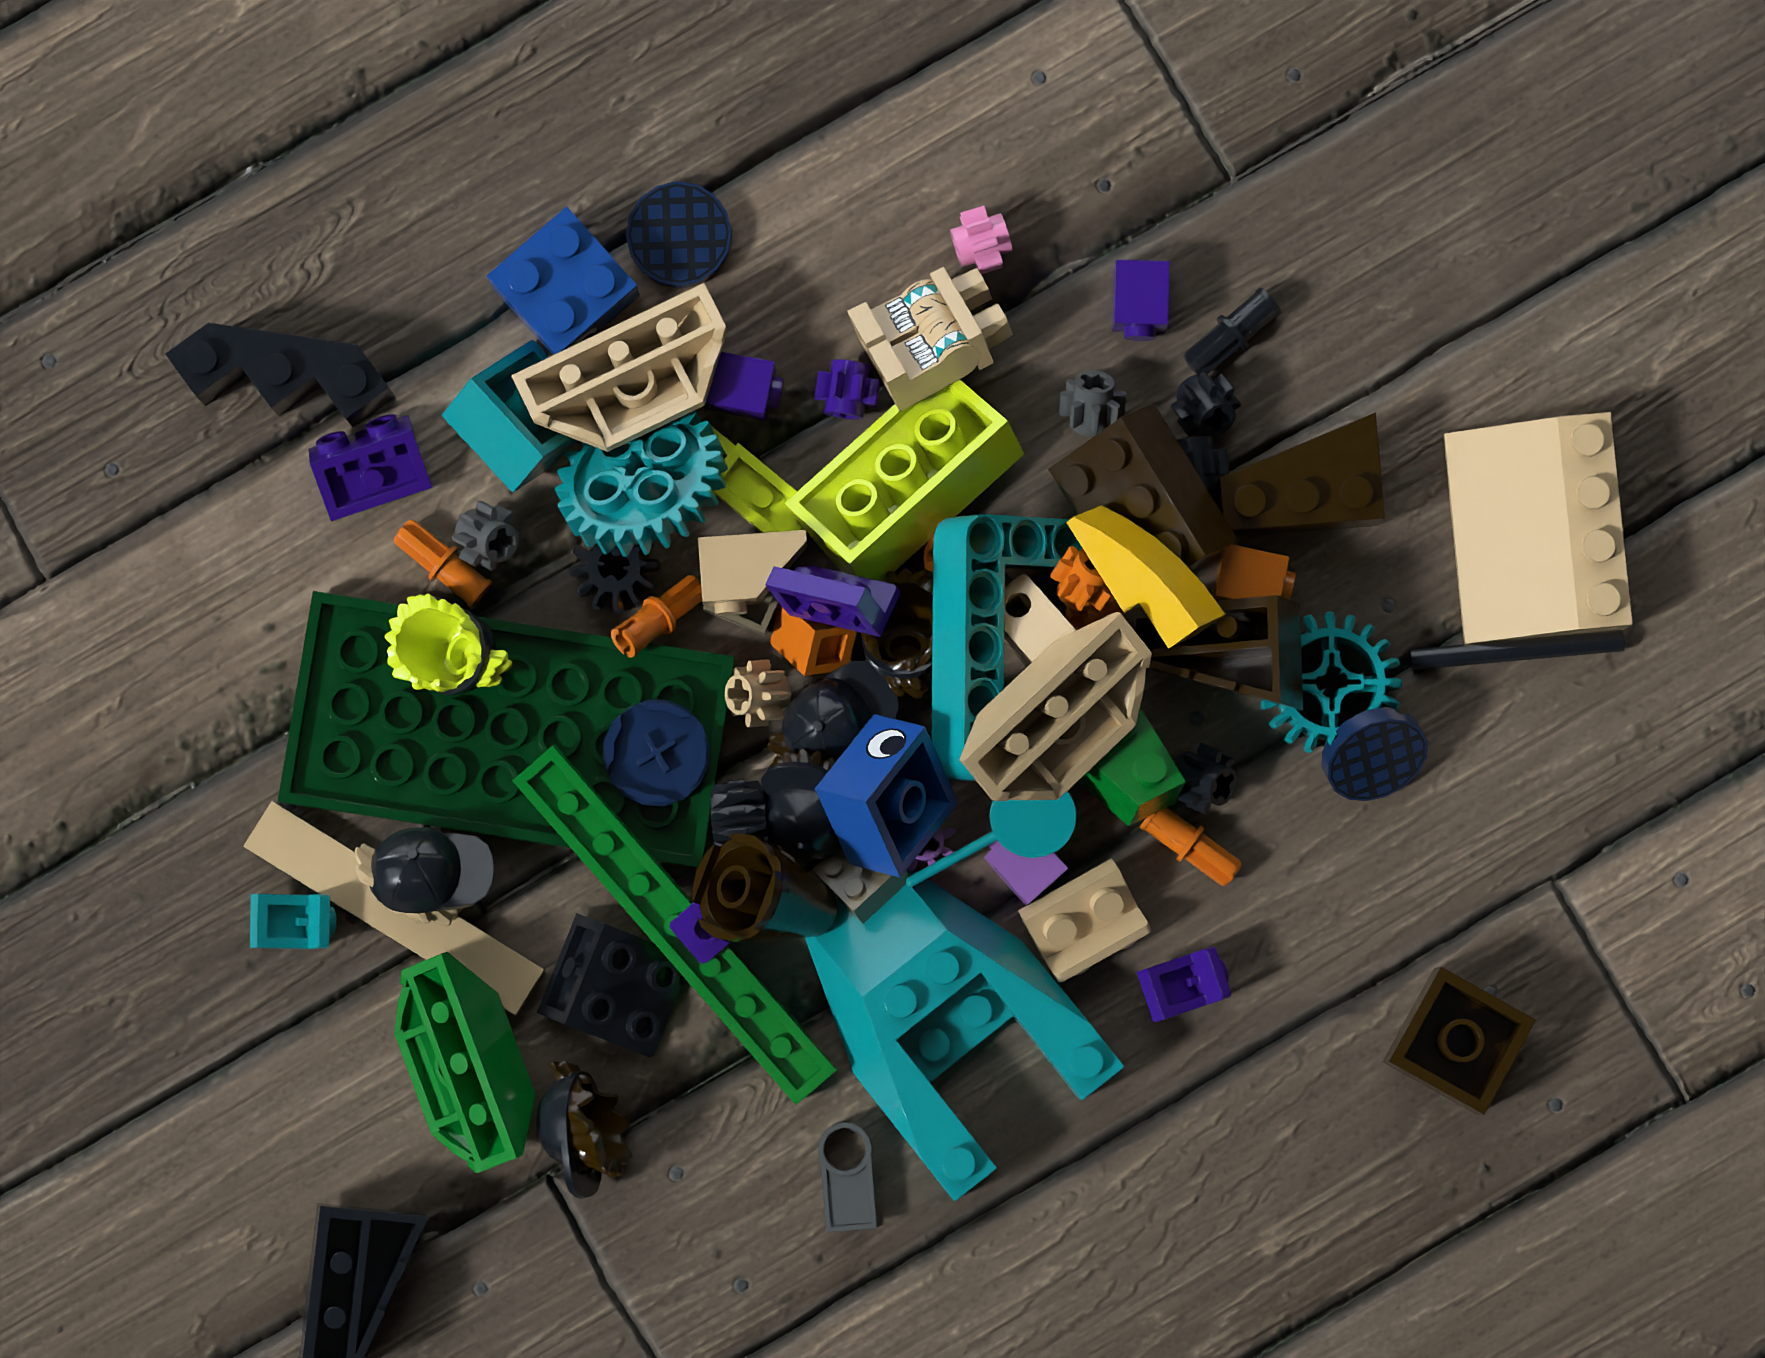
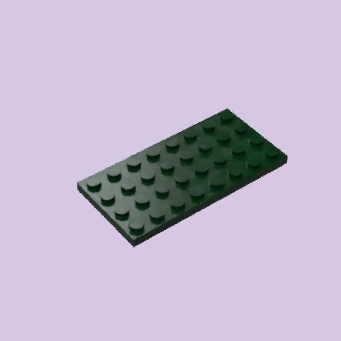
M318 591L312 592L277 802L570 848L512 781L555 744L658 862L698 868L705 852L711 815L710 793L716 783L728 708L725 700V687L728 680L733 676L735 656L649 643L636 656L630 658L627 653L624 655L618 650L611 637L478 617L490 627L495 637L497 650H505L508 653V659L512 661V666L508 671L500 674L502 681L498 685L479 687L465 694L451 696L425 688L415 690L412 687V682L393 677L392 672L394 668L388 665L387 662L389 657L387 649L392 644L385 639V634L392 630L389 620L398 617L399 604ZM646 700H669L688 709L703 725L710 744L709 768L701 785L685 800L666 807L643 806L626 798L610 781L603 762L604 739L613 720L629 707Z

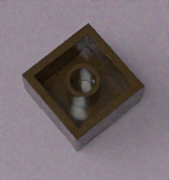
M1437 967L1431 972L1382 1062L1472 1113L1485 1115L1536 1019L1447 969Z

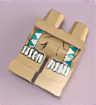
M942 267L930 273L931 279L915 282L902 295L873 309H870L867 302H864L847 310L860 343L880 375L899 412L965 377L976 366L981 370L993 364L994 361L989 349L1013 335L1009 322L999 304H995L972 316L970 310L992 300L990 291L977 268L951 279L945 268Z

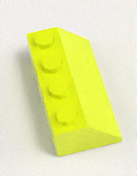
M959 379L899 412L894 404L784 504L843 573L885 581L888 571L895 572L934 536L935 530L941 521L945 518L956 517L1024 455V452L1008 420Z

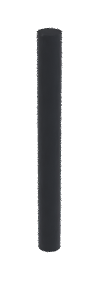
M1618 630L1410 649L1411 670L1622 652L1625 650L1623 631Z

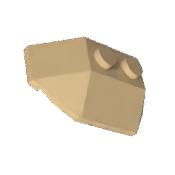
M702 283L511 376L535 424L609 452L705 406L728 330L705 283Z
M1119 612L1112 613L1055 640L977 714L960 756V762L994 801L1059 799L1136 726L1144 691L1146 668H1149L1152 652Z

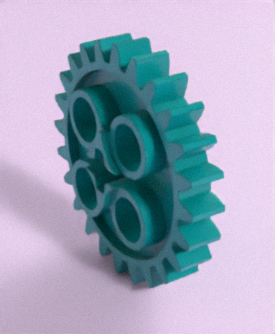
M692 411L609 452L579 441L583 447L581 451H567L565 453L571 466L558 469L557 473L563 483L556 486L555 491L561 500L557 504L571 531L575 537L581 535L587 547L590 548L598 543L603 554H608L617 545L623 557H627L633 546L639 544L644 555L650 552L652 541L659 539L661 544L668 548L671 543L670 534L676 531L680 535L688 537L690 533L686 523L690 520L701 523L706 521L701 508L702 506L712 507L718 505L719 502L713 491L726 487L721 473L728 470V466L722 456L725 451L708 421L701 422L697 412Z

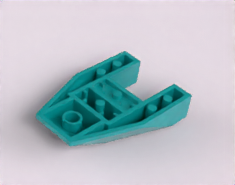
M915 870L911 873L908 872L910 876L916 873ZM928 879L913 887L907 884L903 886L864 924L836 898L837 914L830 929L821 936L805 938L854 1075L954 1202L997 1169V1167L930 1082L1011 1017L1015 1018L1079 1100L1085 1099L1124 1068V1065L1090 1022L1020 939Z

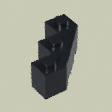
M208 322L165 353L195 396L205 406L246 376L249 377L278 416L284 414L322 386L352 428L395 398L391 389L356 344Z

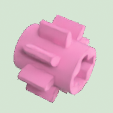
M984 205L961 212L960 221L962 226L950 229L961 267L975 263L980 274L1003 268L1001 255L1012 252L1013 248L1002 214L988 217Z

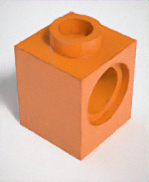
M1231 544L1222 551L1213 598L1218 601L1278 595L1290 600L1296 572L1287 571L1288 556Z

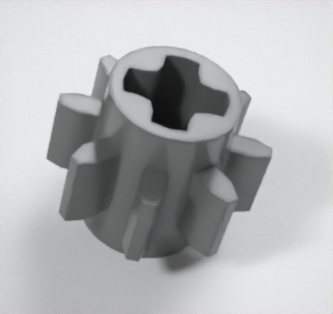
M1096 370L1081 372L1075 377V381L1068 379L1066 381V390L1060 392L1059 415L1071 416L1070 427L1076 433L1087 437H1094L1117 421L1121 415H1124L1126 392L1114 391L1115 380L1107 373Z
M483 501L477 502L476 509L460 513V518L455 526V535L452 536L453 541L464 547L460 552L459 558L475 567L479 564L491 571L496 569L497 562H504L512 558L518 545V537L521 535V531L509 525L514 513L499 505L493 507Z

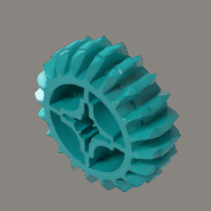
M1332 611L1324 614L1323 628L1318 629L1316 620L1311 614L1303 618L1305 634H1301V649L1310 644L1321 642L1318 668L1312 673L1302 674L1303 695L1310 696L1318 704L1321 726L1305 719L1295 708L1265 700L1260 702L1261 710H1270L1278 706L1281 714L1275 716L1269 722L1272 729L1279 728L1285 721L1293 727L1284 738L1286 743L1292 744L1300 733L1307 736L1303 745L1305 753L1311 754L1314 751L1318 739L1324 740L1325 747L1327 741L1331 746L1333 740L1338 737L1336 730L1339 728L1338 714H1340L1341 701L1344 696L1359 694L1360 692H1372L1370 702L1365 711L1381 707L1395 708L1396 710L1399 708L1400 702L1385 695L1386 690H1398L1403 685L1401 679L1386 678L1385 672L1399 666L1398 658H1390L1382 662L1378 654L1384 652L1390 646L1387 639L1380 640L1372 647L1366 641L1375 630V627L1371 624H1367L1361 630L1359 636L1353 633L1352 630L1356 623L1354 615L1349 614L1346 616L1341 629L1335 628L1336 618ZM1338 643L1351 648L1359 654L1366 663L1371 676L1351 673L1346 670L1341 663ZM1329 660L1330 671L1336 673L1334 679L1340 677L1342 684H1348L1334 692L1330 701V709L1329 697L1323 695L1325 689L1319 691L1317 685L1312 684L1314 681L1321 680L1325 676L1329 667Z

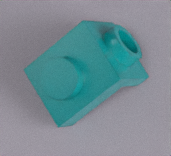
M251 894L250 948L311 950L329 947V938L333 937L336 929V913L334 908L330 906L329 894Z

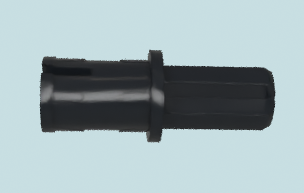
M1258 288L1249 299L1227 317L1220 315L1216 319L1218 325L1185 352L1184 359L1187 365L1195 374L1205 372L1208 375L1238 348L1244 351L1248 347L1247 341L1275 316H1279L1282 313L1278 304L1263 288Z

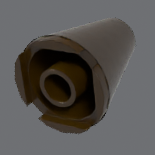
M741 833L728 836L732 839L722 846L713 845L706 852L696 870L692 888L693 903L699 904L703 920L698 919L701 927L714 938L726 942H749L818 937L826 933L835 920L837 900L833 891L760 837Z

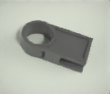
M842 1122L832 1125L823 1133L819 1141L818 1153L821 1165L826 1232L877 1228L871 1160L872 1146L866 1132L853 1123ZM841 1128L857 1132L866 1145L865 1155L861 1163L850 1170H842L833 1166L824 1153L828 1137Z

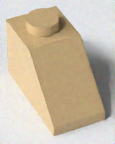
M806 530L698 537L704 608L714 607L715 615L717 616L747 613V605L758 604L770 591L765 584L773 567L789 569L806 550Z

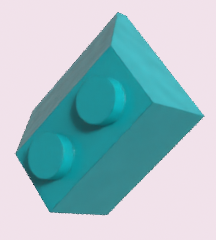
M533 339L470 378L441 415L512 493L545 472L578 442L576 439L535 424L511 375L549 357Z

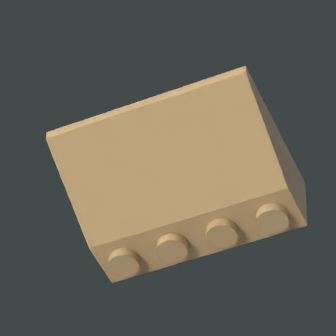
M1611 412L1552 417L1445 433L1443 439L1464 644L1623 631L1631 626L1632 614Z

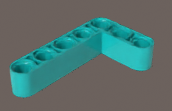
M981 514L945 518L938 524L935 530L933 540L932 743L943 766L944 773L950 781H976L959 759L977 714L1004 689L1005 568L1054 569L1070 546H1074L1080 552L1082 546L1066 523L1070 519Z

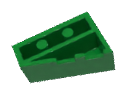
M1140 707L1136 726L1085 773L1078 782L1125 824L1131 826L1174 804L1186 781Z

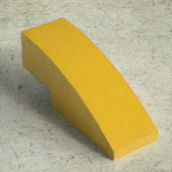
M1101 505L1079 514L1066 522L1124 614L1142 606L1168 649L1196 636L1226 615L1205 585L1179 557L1156 537L1124 516Z

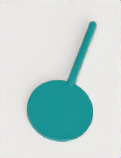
M1067 791L1057 800H992L990 807L992 831L909 876L906 879V884L913 887L997 840L1008 851L1027 858L1044 857L1058 851L1070 839L1076 824V808L1071 794Z

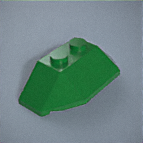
M449 952L441 953L401 970L400 983L403 986L397 1004L394 1035L431 1134L453 1154L467 1161V1166L476 1174L523 1156L535 1091L498 992Z

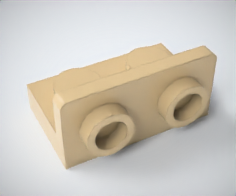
M1112 858L1018 910L1043 960L1058 982H1064L1072 976L1086 972L1092 965L1113 953L1129 948L1138 939L1146 936L1152 930L1138 908L1119 868Z

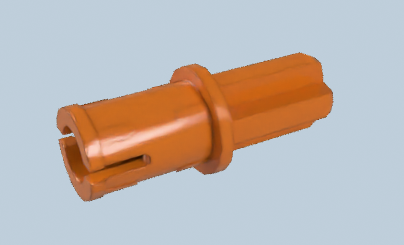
M410 519L395 535L393 540L395 545L430 572L428 578L431 581L437 578L463 599L470 608H473L492 586L493 582L490 579H486L471 565L459 558L457 555L459 549L455 545L449 548L416 520Z
M688 575L659 598L647 597L643 601V607L637 613L612 629L611 638L618 650L624 655L627 653L628 657L632 658L662 634H671L676 628V620L702 601V588L698 578Z
M1168 807L1147 817L1139 827L1177 853V861L1181 862L1184 858L1221 886L1228 885L1242 865L1238 858L1202 832L1205 829L1203 826L1200 825L1198 829Z

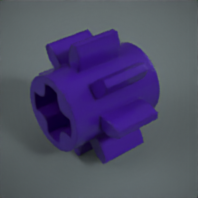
M835 359L832 360L830 373L818 371L815 399L826 401L824 414L843 419L862 420L865 407L877 408L880 380L870 378V365L857 361Z

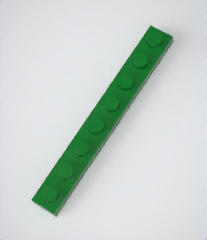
M555 744L512 780L795 1105L837 1071V1066L730 944H727L707 963L702 964L670 929V922L692 903V900Z

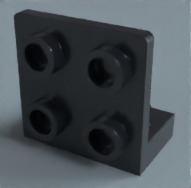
M576 913L537 1013L644 1056L653 1057L685 978L654 943Z

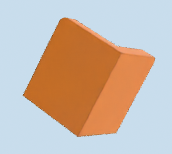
M779 603L771 635V645L802 675L809 676L833 672L848 664L857 631L790 616Z

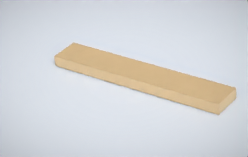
M271 801L243 846L317 893L329 894L330 901L427 960L441 953L449 952L497 991L503 1007L514 1015H518L545 969L459 916L456 920H452L451 925L446 927L433 921L427 924L414 922L405 915L392 913L389 908L376 899L369 885L362 883L358 879L356 866L359 864L355 859L354 851Z

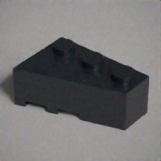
M317 1203L299 1358H364L393 1291L407 1266L406 1263L418 1237L429 1218L427 1215Z

